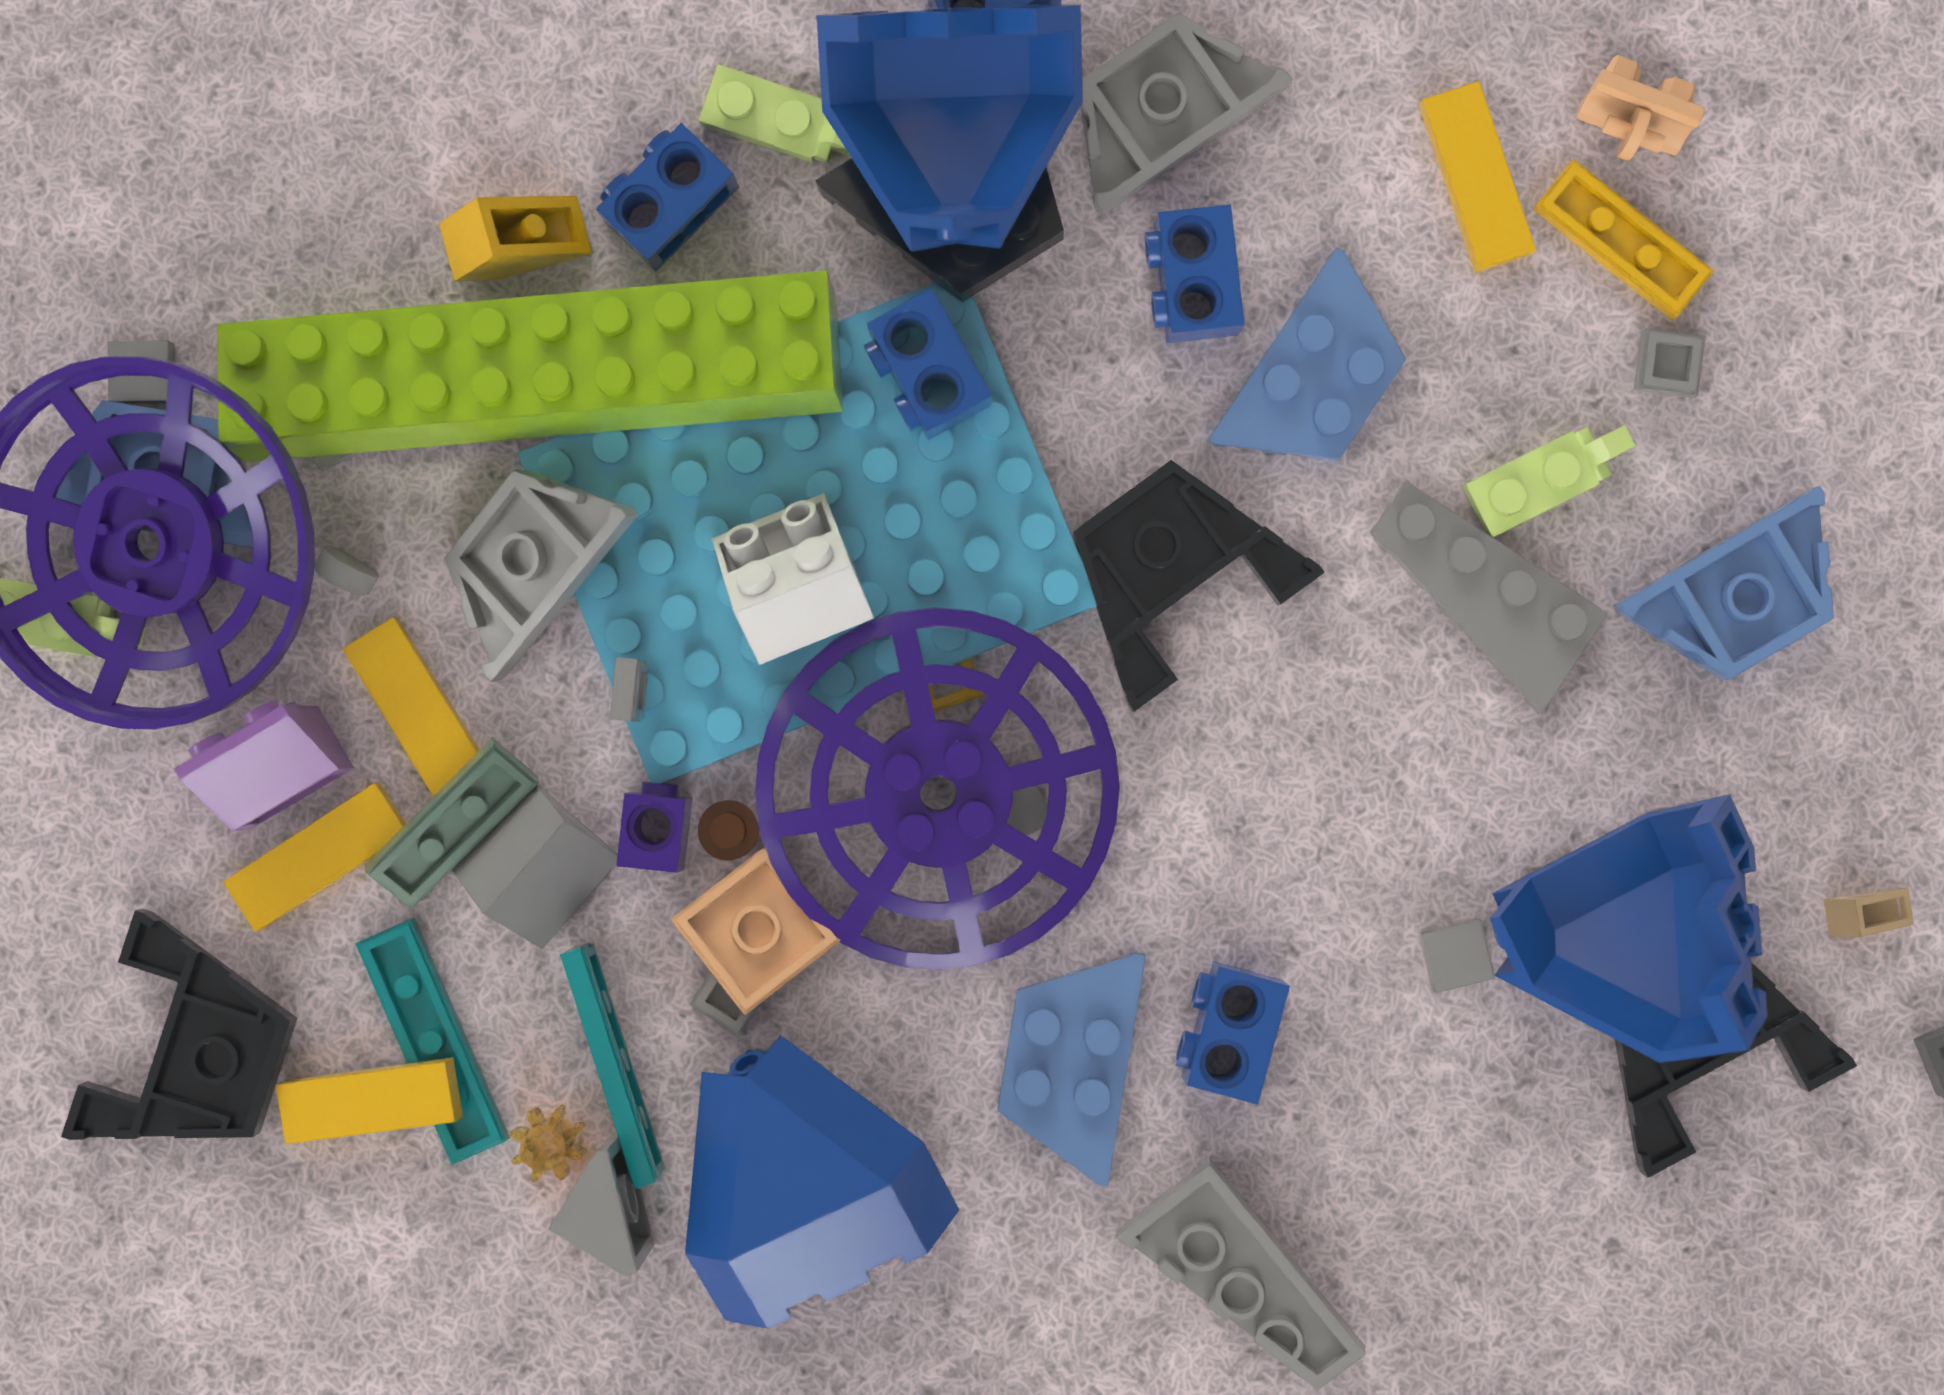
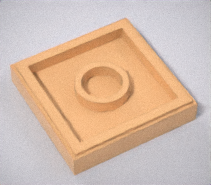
M765 847L671 918V922L744 1016L841 941L836 938L830 929L813 920L811 921L790 897L772 867Z

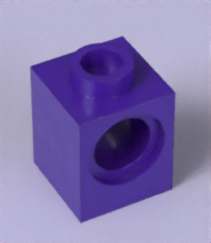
M642 781L641 792L624 793L617 867L674 873L685 870L692 798L678 797L679 785ZM651 808L663 811L670 820V833L661 843L649 840L641 828L642 818Z

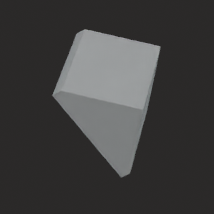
M537 784L452 871L484 915L543 949L616 866L617 853Z
M614 1131L593 1154L548 1229L626 1276L638 1272L654 1247V1242L641 1188L634 1189L617 1132Z

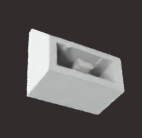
M824 493L808 500L794 502L781 511L749 524L735 526L730 531L712 538L734 614L759 665L874 619L863 587Z

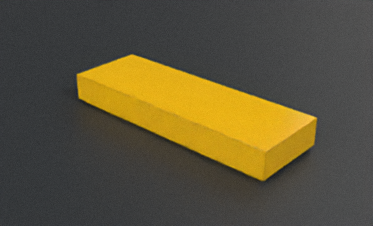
M1480 81L1422 99L1419 103V108L1475 274L1534 254L1537 250Z
M1575 159L1569 162L1532 208L1671 320L1680 315L1714 272L1712 268Z
M392 617L345 646L342 650L434 797L480 749L401 621L397 617Z
M374 782L224 880L223 884L254 932H259L372 859L407 823L381 783Z
M453 1057L290 1079L275 1085L285 1144L453 1123L463 1118Z

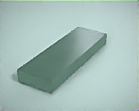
M492 738L365 864V873L412 910L539 783L537 775Z

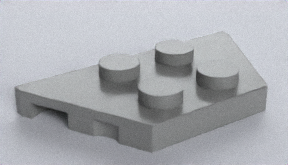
M1177 13L1082 79L1083 102L1081 104L1095 208L1100 217L1289 88L1293 81L1290 74L1279 67L1276 71L1245 55L1246 49L1226 38L1211 36L1206 32L1204 26Z
M513 470L445 556L453 584L459 589L462 596L461 608L469 630L478 629L489 660L488 663L481 666L484 675L490 682L502 680L510 673L639 514L632 507L529 470Z

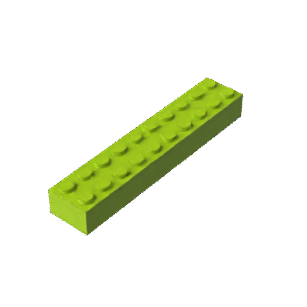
M827 270L217 324L218 381L244 398L273 428L292 459L843 412L837 301ZM218 400V441L246 462L263 461L271 456L257 433L236 412Z

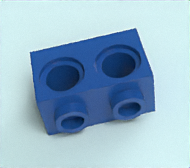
M680 123L671 133L668 130H664L654 137L643 152L645 160L629 176L626 173H622L615 177L603 190L600 197L603 202L596 208L604 222L655 272L740 188L734 173L683 123ZM695 162L701 166L699 176L692 183L678 185L671 181L672 172L679 164ZM642 204H652L658 207L657 217L650 226L634 228L629 225L630 215L636 207Z
M1231 204L1158 212L1154 223V231L1145 232L1148 269L1158 268L1161 291L1151 293L1154 327H1165L1167 343L1238 336L1244 327V316ZM1181 234L1195 235L1203 243L1204 254L1194 259L1185 258L1175 250L1173 239ZM1188 293L1203 295L1210 303L1211 314L1203 319H1193L1187 316L1181 309L1180 298Z
M932 287L867 323L872 341L863 346L879 376L882 378L891 373L902 394L893 400L910 431L921 426L929 440L992 405V394ZM907 327L917 328L927 337L925 347L913 355L902 354L892 345L895 335ZM936 380H944L952 384L957 391L955 401L944 409H934L928 406L922 399V393L929 383Z
M1215 961L1212 962L1209 974L1200 972L1191 999V1007L1200 1009L1194 1032L1183 1031L1175 1059V1066L1184 1068L1181 1077L1186 1085L1258 1105L1290 985L1281 979ZM1236 985L1249 987L1252 994V1002L1249 1009L1238 1016L1225 1014L1221 1005L1224 993ZM1218 1045H1230L1236 1051L1234 1066L1223 1074L1209 1072L1205 1065L1209 1051Z

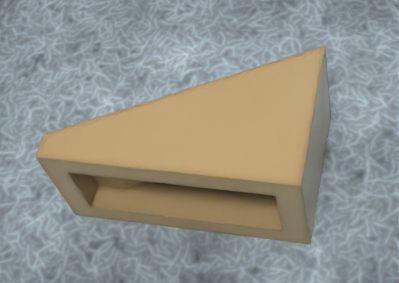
M1909 888L1824 899L1830 937H1864L1914 925ZM1896 898H1900V905H1901V911H1902V918H1903V919H1899V912H1898V905H1897V899H1896Z

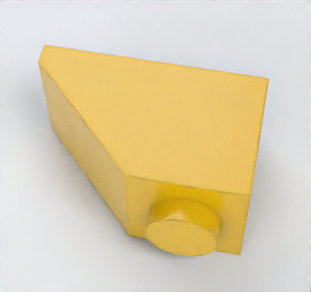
M577 196L476 197L439 223L454 282L500 280L593 253Z

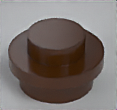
M724 800L711 805L702 814L698 824V837L702 847L708 854L719 860L732 861L747 855L755 846L759 835V825L753 811L745 804L734 800Z

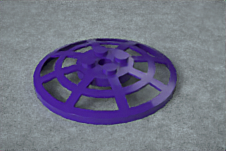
M104 356L71 363L40 377L14 396L0 411V469L18 435L40 411L51 403L75 435L65 441L49 459L37 480L34 491L0 482V508L28 516L26 524L27 555L32 577L38 589L6 606L0 596V659L26 686L54 706L86 721L115 728L161 729L192 723L229 708L255 690L279 665L298 634L310 601L315 570L314 526L307 493L292 457L273 428L244 398L217 379L183 364L151 357ZM118 376H154L168 379L165 415L128 413L105 418L97 422L74 390L90 382ZM194 388L213 396L236 412L257 433L271 456L249 471H246L240 460L223 443L219 442L218 439L202 428L191 424ZM134 432H156L163 434L158 469L128 470L109 439ZM188 443L209 455L227 473L232 482L206 496L195 484L184 478L183 473ZM88 453L104 480L99 482L88 493L81 505L56 498L58 489L69 470L83 455ZM281 480L284 481L289 493L297 528L298 570L296 582L269 570L271 562L270 528L260 494ZM245 505L252 530V563L224 553V539L220 519ZM50 522L74 529L73 545L79 569L60 579H57L50 554ZM145 526L152 528L157 533L160 541L158 554L152 560L145 557L138 547V535ZM218 577L244 587L245 591L232 615L213 632L199 600L210 590ZM93 591L107 605L122 612L113 641L103 637L96 629L91 627L76 612L70 602ZM262 596L290 607L283 628L270 650L248 674L232 684L220 650L229 645L247 626L258 608ZM51 613L56 622L74 641L94 655L105 659L92 693L74 686L50 669L28 646L17 628ZM177 613L190 646L166 652L137 649L148 617ZM198 663L209 697L194 703L167 708L132 707L116 703L130 668L165 671Z
M933 607L899 611L867 621L834 639L804 665L785 689L767 724L757 762L755 798L759 830L770 863L787 893L810 920L812 919L830 929L836 938L841 940L839 941L840 943L870 958L906 968L946 970L977 966L1011 955L1040 939L1071 912L1092 885L1107 856L1117 822L1120 785L1116 750L1106 718L1089 687L1063 657L1035 635L1006 620L971 610ZM932 627L966 629L999 638L1017 648L998 679L987 673L962 666L940 664L924 666L916 629ZM892 635L900 671L888 674L866 686L850 699L839 713H836L807 693L818 678L844 656L873 640ZM1037 662H1040L1050 670L1074 697L1090 726L1095 745L1060 753L1057 741L1046 721L1032 704L1019 694ZM928 685H960L980 691L988 696L971 723L967 725L950 719H935ZM904 690L911 721L910 725L895 732L884 743H881L854 725L857 719L875 703L895 692ZM1008 709L1015 713L1029 729L1043 758L1007 767L1004 758L990 738ZM793 714H795L824 734L818 746L811 771L809 795L811 807L775 813L773 799L775 763L784 731ZM839 746H842L870 765L866 777L865 797L829 804L830 771ZM1100 769L1102 780L1100 820L1091 851L1082 868L1052 851L1058 840L1065 817L1067 798L1066 778ZM932 777H946L956 786V797L953 803L944 809H932L921 799L922 786ZM1048 783L1047 813L1041 833L1037 841L1007 823L1012 808L1013 791ZM871 822L877 836L888 847V850L870 877L865 875L847 855L836 835V828ZM813 832L817 833L820 845L832 866L848 885L859 892L840 920H837L824 910L803 886L786 856L781 838ZM992 844L1022 861L1021 865L1001 883L973 896L966 862L984 853ZM909 862L925 867L942 868L949 901H921L898 895L890 890ZM1038 872L1067 888L1058 902L1030 926L1002 941L987 946L983 945L977 913L990 910L1014 896ZM879 906L891 912L917 919H953L960 952L943 954L909 952L877 943L860 933Z

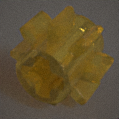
M563 1104L556 1108L552 1115L544 1117L539 1107H533L527 1112L528 1121L532 1128L517 1126L510 1132L509 1136L521 1142L520 1152L511 1162L513 1165L524 1162L529 1168L533 1169L531 1174L533 1182H537L546 1171L550 1170L554 1171L559 1180L565 1179L570 1174V1167L565 1158L582 1160L587 1154L588 1150L575 1144L576 1135L586 1124L585 1122H577L571 1125L564 1119L566 1106ZM546 1131L554 1134L553 1144L559 1147L551 1156L543 1153L544 1143L538 1140Z

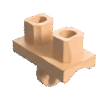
M1620 55L1615 56L1606 70H1601L1581 101L1576 119L1602 128L1601 132L1620 139L1616 150V157L1622 160L1630 161L1639 147L1655 153L1663 151L1676 156L1691 131L1701 123L1705 107L1694 103L1695 84L1673 77L1664 79L1658 89L1639 82L1642 69L1639 67L1638 62Z

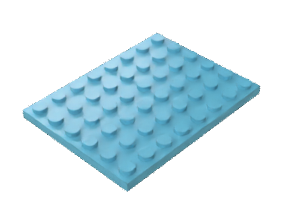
M934 282L839 321L838 333L843 412L556 436L517 452L524 470H529L632 507L639 514L574 594L612 688L616 657L647 661L646 664L649 665L644 717L640 722H626L651 783L662 784L761 744L767 724L780 698L804 665L834 639L859 626H854L759 665L734 614L712 538L730 531L735 526L749 524L781 511L794 502L808 500L822 493L825 494L874 619L906 610L933 607L962 609L1006 620L1029 633H1033L1096 607L1083 562L973 296L961 302ZM932 287L992 394V405L928 440L921 426L912 431L909 430L893 400L902 394L891 373L882 378L879 376L863 345L872 341L867 326L868 322ZM907 327L895 335L892 345L902 354L913 355L925 347L927 337L921 330ZM936 380L929 383L922 393L923 401L934 409L949 407L957 397L955 387L944 380ZM942 627L916 629L924 666L934 664L955 665L1007 643L999 638L966 629ZM892 635L873 640L844 656L820 676L807 693L837 713L866 686L888 674L900 671ZM793 714L784 734L808 725V723Z

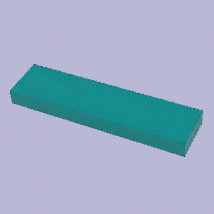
M415 918L355 943L407 1064L452 1057L454 1059L463 1118L453 1123L434 1125L451 1165L510 1139Z
M587 943L569 949L560 954L634 1189H638L655 1183L663 1173L665 1166L595 946Z

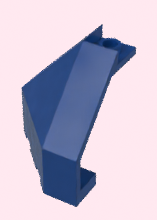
M1034 4L1011 5V7L1006 8L960 7L924 9L920 11L888 12L886 10L816 15L822 112L911 252L951 244L1000 248L1083 102L1081 5Z
M1728 794L1645 813L1492 893L1498 908L1490 917V921L1493 925L1494 936L1498 945L1505 950L1508 956L1494 976L1659 1063L1749 1050L1767 1018L1765 991L1759 988L1753 989L1751 957L1763 955L1759 906L1753 903L1748 904L1746 898L1745 873L1756 871L1755 848L1731 795Z
M780 1035L767 1051L747 1050L733 1061L727 1074L702 1072L685 1255L726 1321L766 1329L772 1328L791 1319L789 1308L818 1294H821L823 1300L827 1302L871 1281L868 1271L900 1256L905 1265L927 1255L958 1213L959 1208L925 1143Z

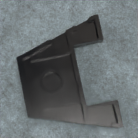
M852 158L815 180L817 189L824 199L832 205L836 203L856 218L857 224L873 236L879 235L902 253V258L961 302L966 301L1064 240V229L1047 167L1044 169L1000 248L951 244L911 252Z
M1172 460L1072 533L1092 590L1096 609L1127 705L1132 712L1138 710L1178 680L1142 631V627L1239 556L1244 559L1277 606L1287 601L1325 573L1315 561L1309 557H1304L1283 542L1281 537L1235 508L1233 503Z
M147 909L135 910L118 963L171 979L178 983L141 1098L90 1081L78 1084L61 1137L69 1140H84L89 1137L138 1139L140 1137L174 1136V1138L254 1137L260 1134L297 1017L153 911Z
M1752 962L1753 989L1759 988L1765 991L1767 1018L1749 1050L1659 1063L1615 1039L1636 1165L1640 1173L1647 1178L1696 1153L1667 1098L1668 1094L1763 1043L1774 1039L1797 1084L1801 1089L1808 1092L1857 1067L1854 1059L1843 1048L1833 1043L1819 1029L1820 1026L1804 1011L1795 1007L1775 988L1776 985Z

